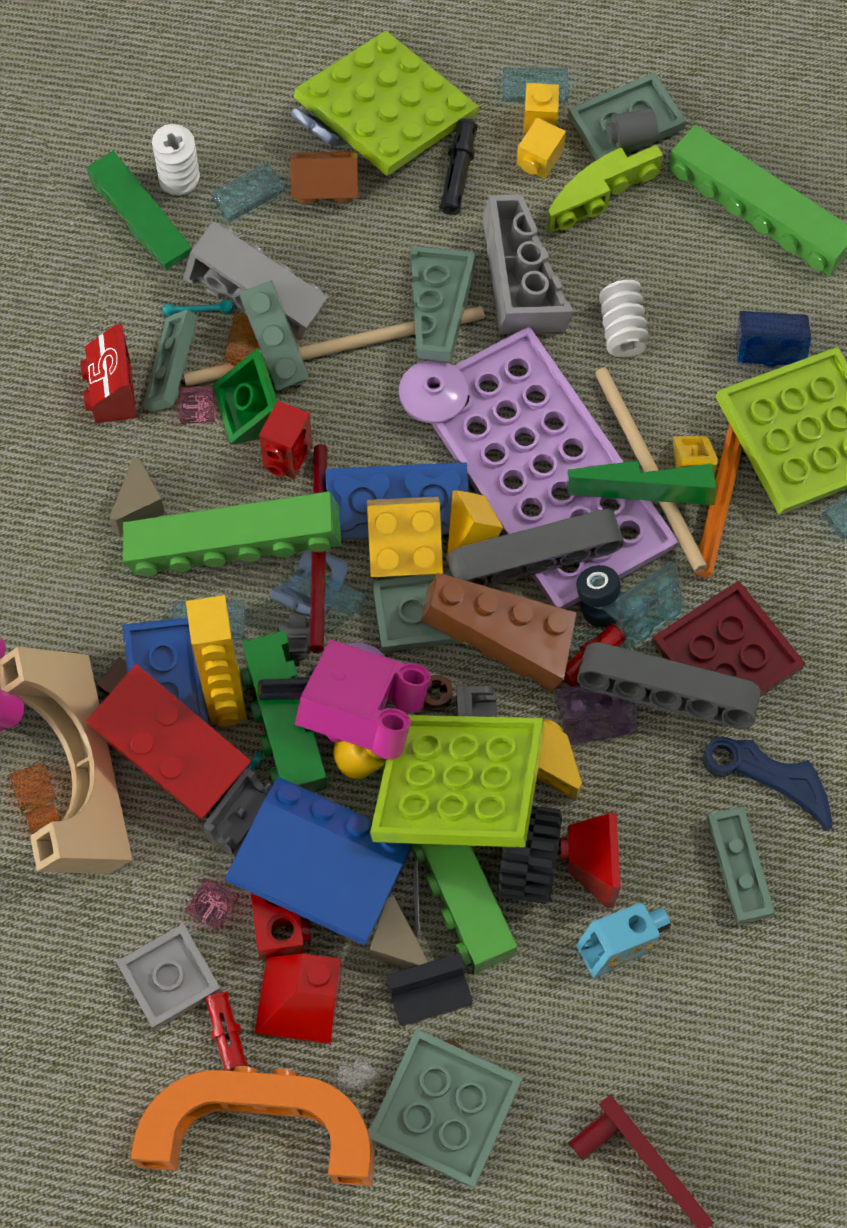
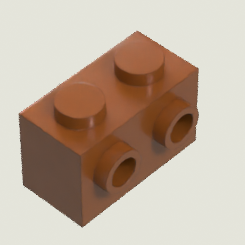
M357 151L290 153L291 199H299L300 204H315L319 202V199L332 198L333 203L352 202V198H358Z

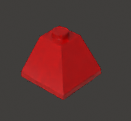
M608 813L568 825L566 837H560L559 852L560 860H567V872L606 908H614L621 888L617 813Z
M303 953L267 957L254 1033L256 1035L331 1045L342 975L341 959Z

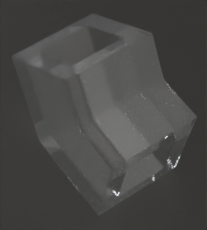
M363 1055L354 1063L341 1060L335 1086L337 1089L360 1094L378 1079V1074Z

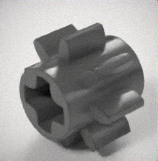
M289 614V623H280V631L285 630L290 659H307L310 642V622L307 621V615Z

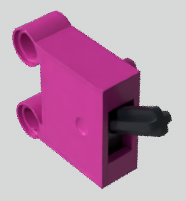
M330 639L310 678L260 680L258 682V696L261 700L300 699L295 725L328 735V739L333 742L343 740L370 749L382 758L396 759L404 752L411 720L405 712L415 713L423 708L431 675L425 667L419 664H404ZM390 700L397 709L384 708L387 704V701Z

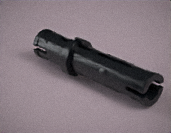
M463 118L458 120L455 139L449 147L448 155L450 156V162L439 209L445 214L456 215L461 210L470 161L474 159L475 155L473 144L478 129V124H475V121Z

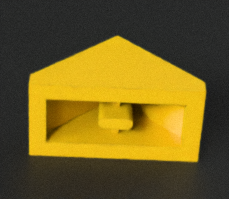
M673 436L675 468L712 463L715 475L718 458L708 436Z
M459 490L452 491L447 554L456 548L499 536L503 526L486 496Z

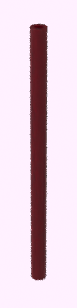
M324 444L314 446L313 494L327 492L326 469L328 447ZM326 551L311 552L309 650L313 653L324 651Z

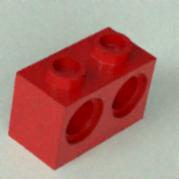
M281 401L276 402L259 434L263 467H266L271 474L278 477L287 476L295 479L313 446L310 413Z
M251 893L259 959L305 954L304 942L311 941L309 920L307 918L301 919L300 915ZM280 926H288L293 930L292 936L285 941L275 939L273 933Z

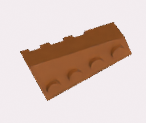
M437 573L427 589L420 621L460 643L466 642L481 650L480 654L491 660L495 658L512 667L511 671L522 677L528 676L541 683L540 687L552 692L564 680L577 613Z

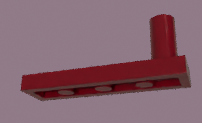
M610 1094L598 1105L604 1113L568 1142L581 1160L584 1161L620 1131L697 1228H709L714 1222L612 1095Z

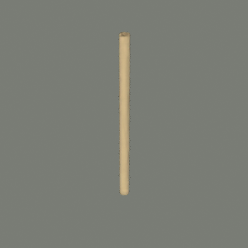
M606 367L598 369L595 372V376L643 471H657L658 468ZM659 501L694 572L700 573L707 568V564L676 503Z

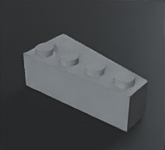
M489 195L482 218L499 334H515L529 326L534 333L566 332L573 309L569 301L566 302L561 291L562 284L558 275L555 276L549 263L550 257L546 248L542 247L539 241L537 227L523 195Z
M212 221L191 250L183 279L191 284H194L196 279L208 285L207 292L218 298L221 294L228 295L233 298L236 307L245 311L239 292L272 280L293 335L299 340H302L322 311L328 298L317 285L303 281L294 275V272L288 266L282 263L277 264L268 258L258 246L248 245L239 239L232 229L227 226H220Z

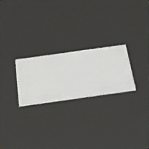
M417 860L414 866L415 937H417L419 932Z

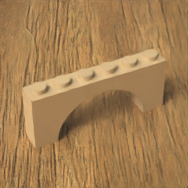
M16 647L0 659L1 690L19 696L25 704L38 712L52 727L65 750L72 776L71 802L62 821H53L30 835L37 872L110 874L132 861V855L108 742L86 723V720L99 707L89 655Z

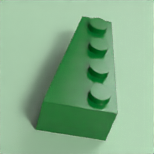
M285 630L242 641L247 668L240 669L245 689H253L256 701L250 702L255 724L262 722L266 733L259 736L264 756L272 755L275 768L269 769L272 784L280 777L313 793L328 789L326 774L313 730L295 725L300 699L261 700L258 696V682L260 680L298 678L294 660L290 661L288 639Z

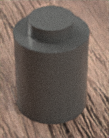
M647 108L612 115L611 123L606 124L609 142L615 143L618 149L620 147L624 148L657 141L658 123L654 110Z

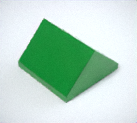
M255 349L212 385L229 442L234 445L259 439V434L277 402L262 351Z

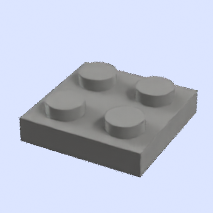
M184 923L116 961L153 1030L203 1003L204 999L209 995L222 992Z

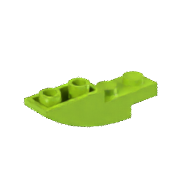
M655 145L629 157L626 156L620 147L594 161L579 172L563 188L548 210L546 229L549 234L559 229H569L576 222L587 217L599 216L608 209L611 194H620L629 186L641 181L648 182L655 178L657 174H660L663 154L658 146Z

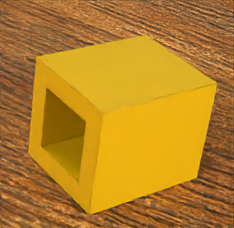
M526 83L523 134L528 132L536 118L557 127L558 84Z
M536 118L518 145L516 165L528 174H536L546 179L564 151L566 131Z

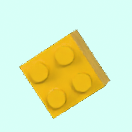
M438 497L367 500L371 577L443 574L440 501Z

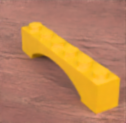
M225 595L186 601L191 645L211 725L218 724L222 727L237 725L240 720L247 719Z

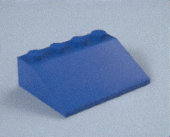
M278 777L263 801L226 875L225 881L365 945L405 866L413 844L373 842L370 834L372 819Z

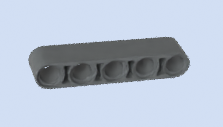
M602 509L462 546L452 550L447 554L446 558L452 577L489 587L609 555L623 548L625 542L614 511Z
M598 642L591 643L585 648L577 676L579 684L593 692L737 729H747L753 726L761 695L759 686L745 679Z

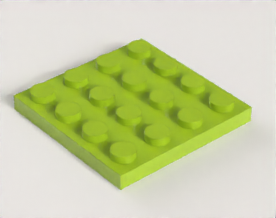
M388 31L382 32L296 87L294 92V98L386 176L456 130L458 120L475 117L479 108L475 102Z
M839 347L726 387L717 392L715 397L779 515L847 489V362Z
M408 715L411 724L404 752L396 759H386L370 831L372 841L383 843L526 847L545 729L543 718Z

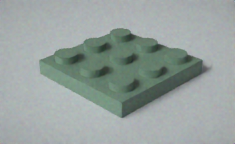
M416 1028L369 1130L370 1137L373 1142L475 1189L523 1077Z

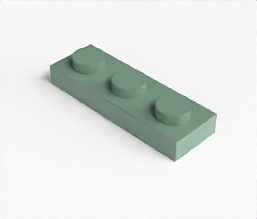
M270 280L239 292L276 390L310 378L273 281Z
M188 309L166 318L142 407L152 413L173 406L179 396L178 387L182 373L187 366L186 358L190 343L195 336L194 328L198 317Z
M744 806L708 814L706 817L736 925L773 917L775 910Z

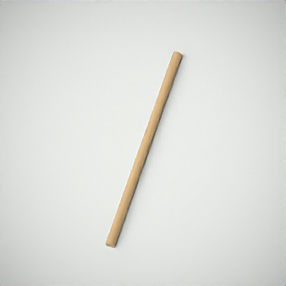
M482 305L465 309L461 324L485 319ZM415 321L298 348L303 360L377 344L416 335ZM241 361L184 373L186 387L219 380Z

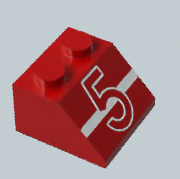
M117 324L85 346L86 360H80L82 379L89 382V390L83 391L86 411L93 412L95 423L137 418L130 354L123 325Z

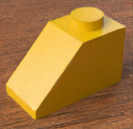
M545 719L537 779L576 800L580 794L582 781L568 735L563 732V729L557 723Z

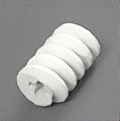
M164 125L155 132L152 139L160 187L170 195L180 196L188 194L195 189L200 178L194 136L182 125Z
M635 280L616 281L603 288L599 293L603 326L605 328L604 335L607 340L606 348L609 354L615 357H632L641 354L647 348L646 344L643 343L648 339L649 333L644 329L647 321L642 317L645 313V308L640 305L643 302V296L639 293L641 284Z

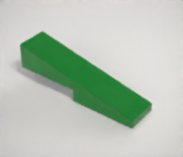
M114 150L86 167L92 186L127 222L130 232L165 270L190 255L191 245Z
M637 460L568 469L567 472L568 495L714 505L717 486L712 463L641 473L639 461Z

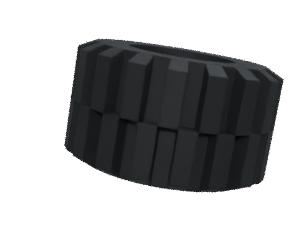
M532 806L526 847H503L498 883L500 897L547 904L552 894L562 825V814L559 809Z

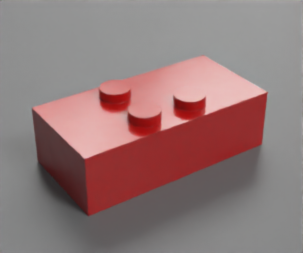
M137 664L133 666L86 720L87 725L200 821L251 762L250 759Z

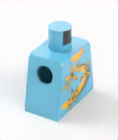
M638 903L593 921L576 944V947L594 979L648 952L659 939V933L670 929V919L664 909L658 908L648 913L645 905Z

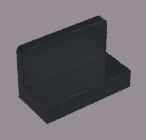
M461 953L387 974V986L399 1025H409L472 1005L473 1000L464 975L465 965Z

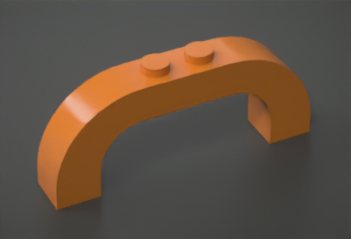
M236 1066L234 1071L209 1070L185 1076L166 1087L149 1104L139 1121L132 1146L131 1160L138 1168L177 1171L181 1145L187 1130L195 1121L209 1113L237 1112L303 1117L320 1123L329 1132L331 1152L328 1175L333 1184L373 1187L374 1148L369 1131L355 1105L346 1095L332 1085L311 1077L296 1076V1072L288 1069H274L272 1074L257 1073L258 1070L252 1067Z

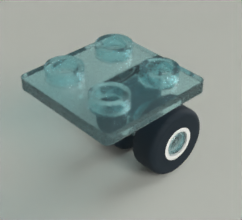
M672 561L628 592H620L621 585L617 572L605 565L591 566L582 571L577 578L576 587L581 599V609L585 620L597 627H607L618 622L621 626V631L625 635L626 641L624 643L628 647H632L637 642L648 638L655 629L665 622L673 620L684 608L677 565Z

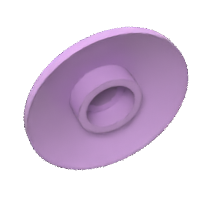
M427 360L415 364L403 375L399 385V398L405 411L413 418L425 423H443L456 417L465 407L468 399V385L464 375L455 366L444 361ZM435 383L440 386L436 389H431L428 387V384Z

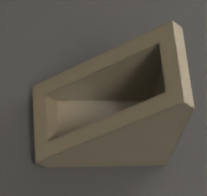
M135 457L131 460L109 517L113 533L118 535L123 534V522L155 518L165 514L158 491L141 460Z
M393 895L387 899L370 946V958L403 969L417 965L422 966L428 963V960Z

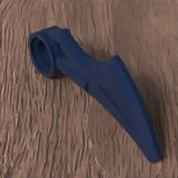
M717 737L707 745L702 759L704 767L712 775L727 777L736 771L787 796L806 810L825 830L828 831L832 828V817L826 792L809 760L790 764L775 761L765 755L758 748L754 740H733L728 737ZM718 748L726 749L732 756V762L724 766L717 764L712 756L713 751Z

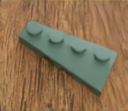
M410 246L417 358L451 362L477 262L476 252Z

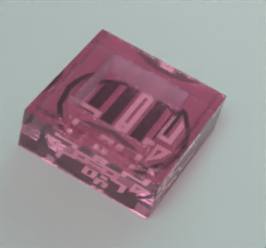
M213 386L178 388L180 424L215 422Z
M204 879L187 907L186 913L220 931L237 903L238 896Z

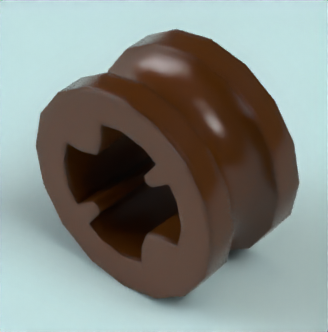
M441 675L430 676L423 706L435 712L449 707L453 696L451 682ZM438 686L440 687V692L446 691V693L441 694V700H432L433 695L427 696L428 693L432 692V687Z

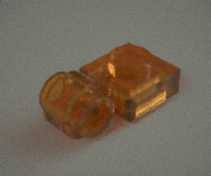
M235 313L228 334L225 361L231 362L232 366H236L255 349L261 350L249 318L244 314Z
M45 762L9 774L21 812L28 809L32 810L25 813L32 834L53 821H60L54 803L46 804L57 800Z

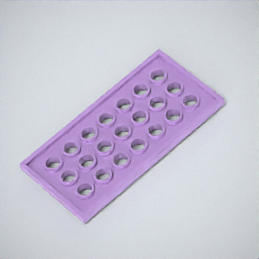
M530 326L454 365L460 370L467 381L468 404L453 419L443 423H435L432 426L457 463L467 462L469 482L477 494L486 496L503 526L502 532L504 535L568 519L576 515L602 510L603 508L600 503L605 499H613L620 506L617 511H614L619 528L630 526L635 528L639 534L633 540L624 539V547L615 553L577 563L579 568L573 573H566L557 568L531 575L552 606L567 609L581 601L576 587L577 578L582 571L591 566L605 565L611 567L617 572L619 579L677 548L679 541L651 501L571 495L569 499L561 501L553 497L552 491L560 487L567 489L568 469L622 463L623 460ZM514 365H521L526 368L527 373L516 377L510 374L508 370ZM490 380L495 382L498 388L493 392H485L480 389L479 385L483 381ZM435 383L428 384V387L431 389H436L440 386ZM538 391L545 396V400L540 403H533L526 396L530 392ZM502 407H510L516 412V415L510 419H504L497 414V411ZM549 418H558L563 422L564 426L558 430H552L545 425V421ZM478 422L486 427V431L475 435L470 433L467 427L471 423ZM526 433L533 437L534 442L528 446H522L516 442L515 437ZM571 444L577 445L582 450V453L577 457H570L564 453L563 448ZM497 449L504 454V458L498 462L488 460L485 454L489 450ZM544 460L549 462L553 468L547 473H540L534 469L533 465L537 461ZM515 476L523 484L517 489H510L504 485L503 481L507 477ZM526 504H535L541 509V513L535 517H529L522 512V507Z

